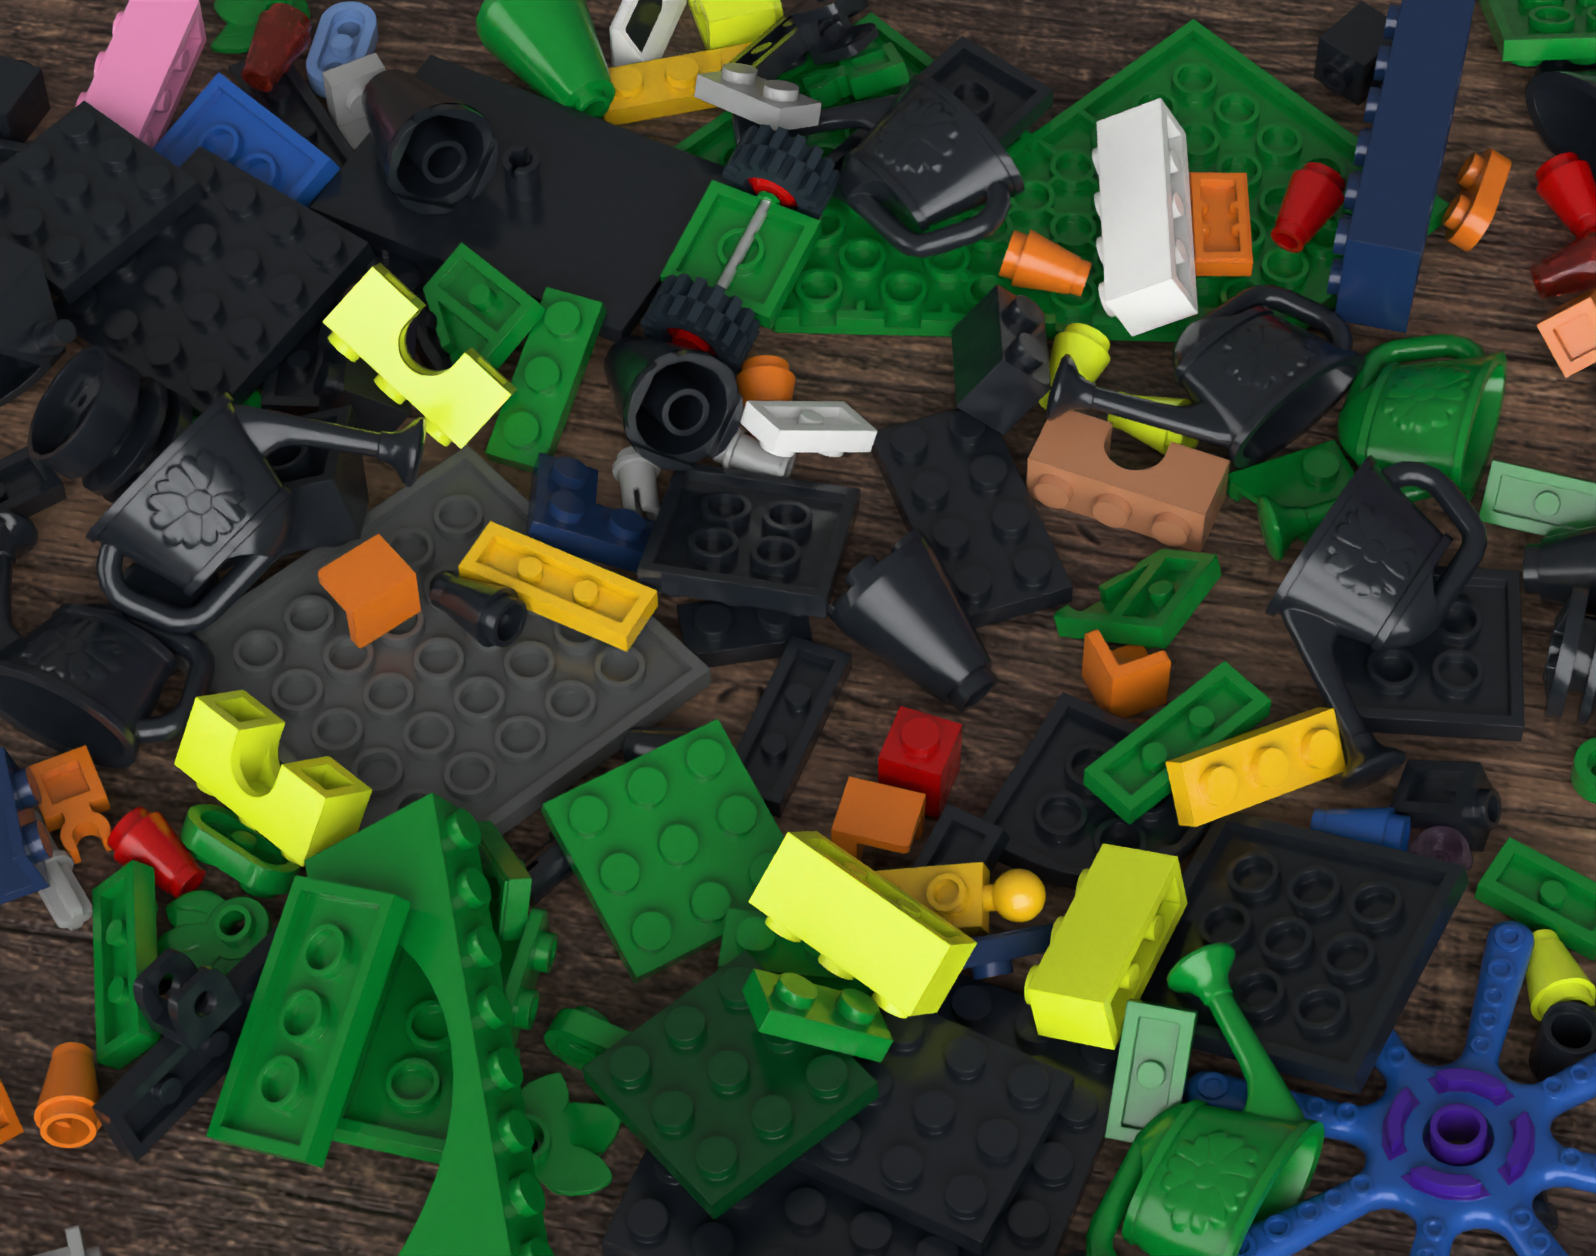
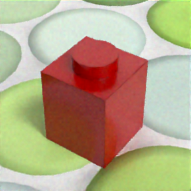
M900 706L878 756V783L926 794L925 815L939 819L961 768L962 724Z

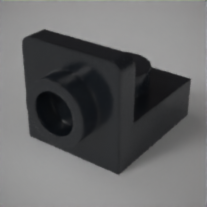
M1407 760L1390 807L1395 808L1396 814L1410 817L1411 828L1458 830L1469 852L1484 851L1491 829L1496 828L1500 821L1502 809L1500 795L1497 790L1493 789L1481 763L1466 761Z

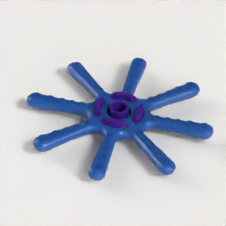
M1503 921L1492 926L1488 932L1464 1050L1455 1061L1442 1066L1428 1065L1418 1061L1393 1029L1374 1065L1386 1083L1383 1095L1375 1102L1366 1105H1354L1289 1090L1302 1110L1305 1119L1322 1122L1325 1130L1324 1138L1344 1141L1357 1147L1364 1154L1365 1166L1352 1179L1251 1224L1237 1256H1292L1363 1215L1381 1209L1399 1211L1407 1214L1414 1221L1416 1235L1409 1256H1450L1455 1238L1462 1232L1472 1229H1488L1500 1234L1507 1239L1518 1256H1569L1536 1217L1533 1211V1200L1540 1192L1551 1188L1568 1187L1596 1194V1154L1564 1147L1555 1140L1551 1132V1125L1560 1114L1596 1097V1051L1553 1076L1546 1078L1544 1081L1534 1084L1518 1083L1502 1073L1499 1066V1057L1535 944L1534 935L1527 926L1516 921ZM1201 1071L1189 1078L1186 1084L1184 1099L1186 1103L1193 1099L1207 1101L1209 1106L1242 1111L1247 1100V1082L1239 1077L1213 1071ZM1460 1140L1467 1142V1144L1457 1145L1449 1142Z

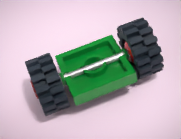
M761 124L759 129L753 125L747 131H744L722 172V178L726 179L724 184L715 180L711 181L660 275L661 285L641 321V327L645 328L643 334L646 337L708 352L723 361L731 369L734 376L738 373L760 332L758 330L760 326L771 329L822 234L821 221L819 219L839 183L840 175L838 170L833 169L835 163L831 158H821L824 152L817 145L811 148L805 145L807 140L805 137L797 134L794 139L789 136L788 129L778 127L777 131L774 132L770 125Z

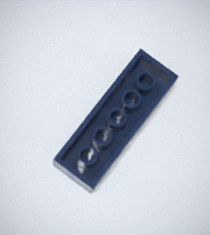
M1402 0L1401 5L1392 3L1389 5L1383 38L1393 40L1392 46L1380 44L1373 80L1383 81L1382 87L1374 86L1370 87L1364 122L1372 123L1373 127L1372 129H1360L1353 165L1362 166L1363 170L1362 172L1354 170L1349 175L1343 209L1353 210V214H1344L1343 217L1339 218L1333 253L1344 255V259L1333 258L1327 287V294L1338 295L1335 312L1345 322L1402 333L1407 331L1460 87L1475 0Z

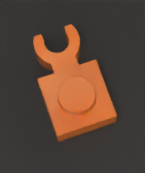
M81 746L28 766L34 774L40 789L42 803L38 807L47 830L52 832L61 828L60 838L64 850L71 855L74 865L82 862L77 845L86 836L94 835L99 837L106 852L112 851L107 845V840L112 830L108 820L100 814L111 808L87 746Z

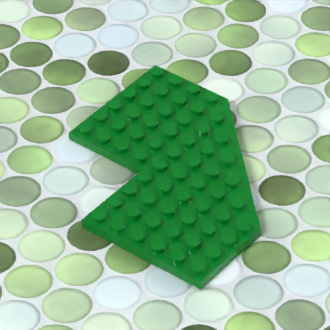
M872 12L852 25L874 23L879 36L862 51L892 42L905 61L909 80L915 74H920L935 61ZM1192 19L1032 134L1026 130L1005 149L1020 172L1025 190L1016 197H1010L1011 207L1003 224L990 236L976 243L931 257L907 256L893 248L847 204L831 196L819 219L821 221L822 234L771 330L775 333L952 337L951 330L996 284L1016 296L1024 295L1030 298L1039 306L1045 316L1047 339H1054L1058 333L1064 332L1069 324L1081 323L1099 330L1108 340L1176 342L1189 324L1205 316L1239 292L1255 285L1272 284L1283 287L1317 301L1332 310L1336 307L1338 295L1327 294L1333 258L1344 259V255L1333 253L1339 218L1343 217L1344 214L1352 215L1353 210L1343 209V204L1304 246L1303 250L1298 253L1280 248L1272 240L1271 231L1275 226V221L1292 173L1302 169L1306 163H1322L1338 172L1346 184L1345 191L1343 192L1345 199L1350 173H1353L1354 170L1361 172L1363 170L1362 166L1353 165L1358 137L1199 22ZM809 54L807 56L808 59L802 65L780 74L775 80L787 81L798 85L799 93L806 96L801 76L819 69L838 67V63L836 61L815 66ZM908 83L896 87L892 94H898ZM852 95L842 98L830 107L864 101L866 99L862 98L855 101ZM1161 98L1186 133L1189 172L1247 173L1253 254L1252 275L1196 276L1198 314L1131 336L1116 316L1110 317L1106 313L1099 296L1098 287L1101 282H1104V268L1096 246L1097 238L1102 236V227L1094 202V194L1100 191L1099 175L1092 159V150L1098 147L1097 121ZM725 111L675 145L674 148L725 167L736 148L732 113ZM858 128L840 129L805 135L803 137L807 139L805 145L810 148L817 145L824 151L821 158H826ZM1438 195L1435 197L1427 236L1442 225V217L1450 206L1449 203ZM985 205L930 226V229L924 233L967 220L977 215ZM1030 229L1082 257L1081 259L1092 262L1081 297L1070 293L1068 295L1011 286L1013 280L999 276L1014 230L1029 234ZM1272 310L1274 315L1304 330L1311 326Z

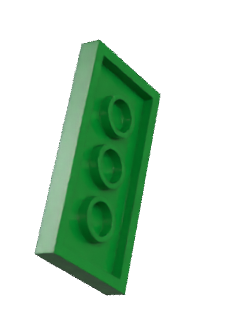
M295 875L206 1137L226 1145L323 1168L412 902L393 893Z

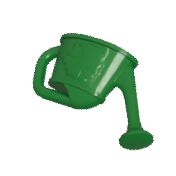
M1430 334L1380 343L1369 350L1364 356V368L1352 382L1338 416L1337 432L1342 447L1359 467L1369 455H1372L1378 460L1377 466L1380 469L1401 461L1423 462L1438 468L1456 484L1470 502L1485 472L1499 425L1507 378L1505 353L1503 351H1495L1487 356L1480 345L1467 337L1456 334ZM1433 358H1452V359H1453V360L1424 362V363L1405 364V365H1401V364H1400V363H1405V362H1412V361H1419V360H1426V359H1433ZM1405 486L1400 488L1412 502L1433 498L1427 491L1418 487ZM1264 494L1260 495L1257 501L1258 520L1265 545L1271 557L1277 562L1282 561L1291 543L1300 535L1308 533L1309 529L1317 528L1337 498L1302 508L1301 506L1289 507L1280 505L1271 497Z
M1212 943L1191 951L1181 958L1170 970L1167 976V985L1169 989L1179 994L1195 995L1204 1006L1209 1007L1247 1082L1248 1094L1246 1105L1242 1111L1209 1106L1207 1101L1193 1099L1188 1103L1166 1109L1154 1117L1136 1135L1090 1220L1085 1236L1087 1256H1118L1113 1247V1240L1123 1219L1122 1239L1130 1245H1137L1148 1256H1237L1251 1224L1302 1202L1306 1195L1322 1150L1325 1133L1324 1124L1319 1121L1305 1119L1302 1110L1232 995L1233 990L1229 985L1228 974L1235 960V950L1228 943Z

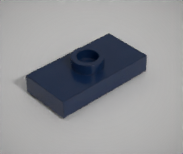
M1049 923L972 938L977 942V945L963 969L971 967L974 980L1013 973L1012 959L1046 952L1050 945L1053 924Z

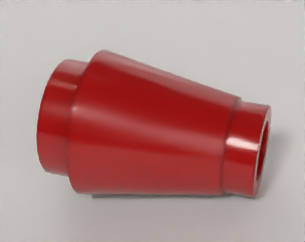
M1574 152L1559 154L1546 161L1535 174V179L1538 182L1536 192L1569 231L1575 235L1578 242L1587 243L1596 239V183L1590 164L1585 160H1580Z
M1317 162L1306 163L1302 169L1292 173L1275 221V226L1271 231L1272 240L1280 248L1293 253L1301 252L1304 246L1344 204L1343 192L1346 188L1345 181L1340 174L1331 167Z
M139 806L127 813L116 824L108 837L107 845L115 852V862L125 866L130 861L135 860L153 867L155 886L175 898L185 893L196 891L206 876V871L198 865L197 860L182 843L161 812L151 813L144 806Z

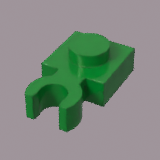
M892 42L837 61L838 67L819 69L801 76L806 96L822 102L821 109L830 107L842 98L852 95L855 101L862 98L869 100L892 94L896 87L909 82L905 61Z

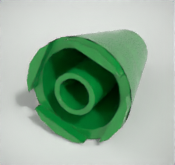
M485 0L482 3L476 18V30L479 39L494 57L534 92L543 98L598 119L608 111L615 95V88L586 0Z

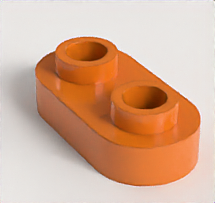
M1492 148L1486 149L1481 155L1475 152L1469 155L1459 170L1455 181L1458 185L1462 186L1461 190L1450 202V206L1441 220V224L1447 227L1445 233L1446 241L1465 252L1470 251L1479 242L1496 212L1511 168V159Z

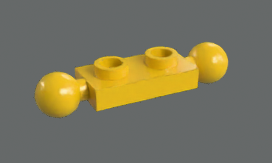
M983 862L875 871L967 936L989 935V912L997 911L1005 920L1023 923L1034 919L1043 909L1046 900L1045 887L1036 874L1026 869L1008 870L1000 875L994 884H990V870Z

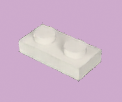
M746 401L740 423L760 441L759 445L762 449L780 457H792L795 455V452H818L829 457H841L844 452H871L877 430L844 401Z

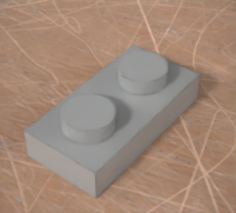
M726 63L723 65L722 71L697 74L694 97L757 124L770 125L774 131H777L778 127L791 130L817 126L819 124L822 102L800 94L799 86L794 83L782 80H766L757 76L758 70L753 66L741 63Z

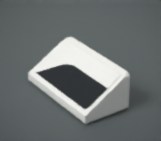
M622 0L609 28L613 67L661 59L687 4V0Z

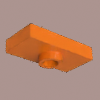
M1189 172L1195 275L1251 276L1253 254L1247 173Z

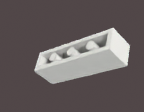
M1158 98L1097 121L1098 147L1092 150V159L1099 175L1100 191L1094 194V202L1102 227V236L1097 238L1096 246L1104 268V282H1101L1098 287L1099 296L1106 313L1110 317L1116 316L1131 336L1198 314L1186 133L1163 100Z

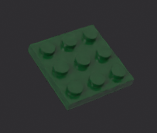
M746 950L582 1067L585 1083L714 1220L879 1098L877 1081L851 1055L758 1032L742 989L754 968L766 970Z

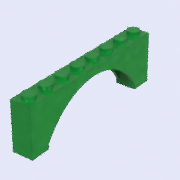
M433 792L305 860L308 878L393 893L412 902L398 944L417 962L431 983L443 1010L450 1038L453 1090L446 1143L435 1180L423 1210L398 1256H554L552 1249L548 1245L543 1217L546 1204L545 1196L541 1185L537 1181L531 1148L534 1144V1133L525 1114L520 1086L523 1081V1070L515 1055L510 1029L512 1008L504 994L499 962L502 958V951L498 939L493 932L490 915L491 889L483 875L478 846L481 842V832L473 815Z

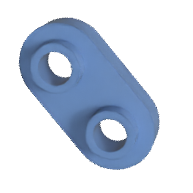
M355 1L340 2L332 5L322 14L306 59L308 83L312 91L317 95L326 98L322 72L374 53L379 35L376 15L369 6Z

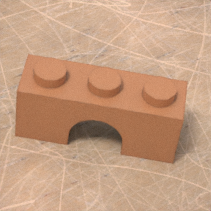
M1069 410L1052 421H1046L1028 457L1026 488L1031 499L1040 501L1051 508L1065 509L1096 519L1109 527H1121L1157 539L1167 546L1182 547L1201 553L1226 498L1230 460L1171 442L1164 458L1157 465L1145 470H1129L1116 465L1110 460L1113 423L1074 410Z

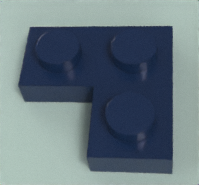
M539 452L532 471L526 536L569 554L638 573V566L655 521L643 518L638 513L629 509H612L596 504L597 469L587 467L579 460L571 457L557 458Z

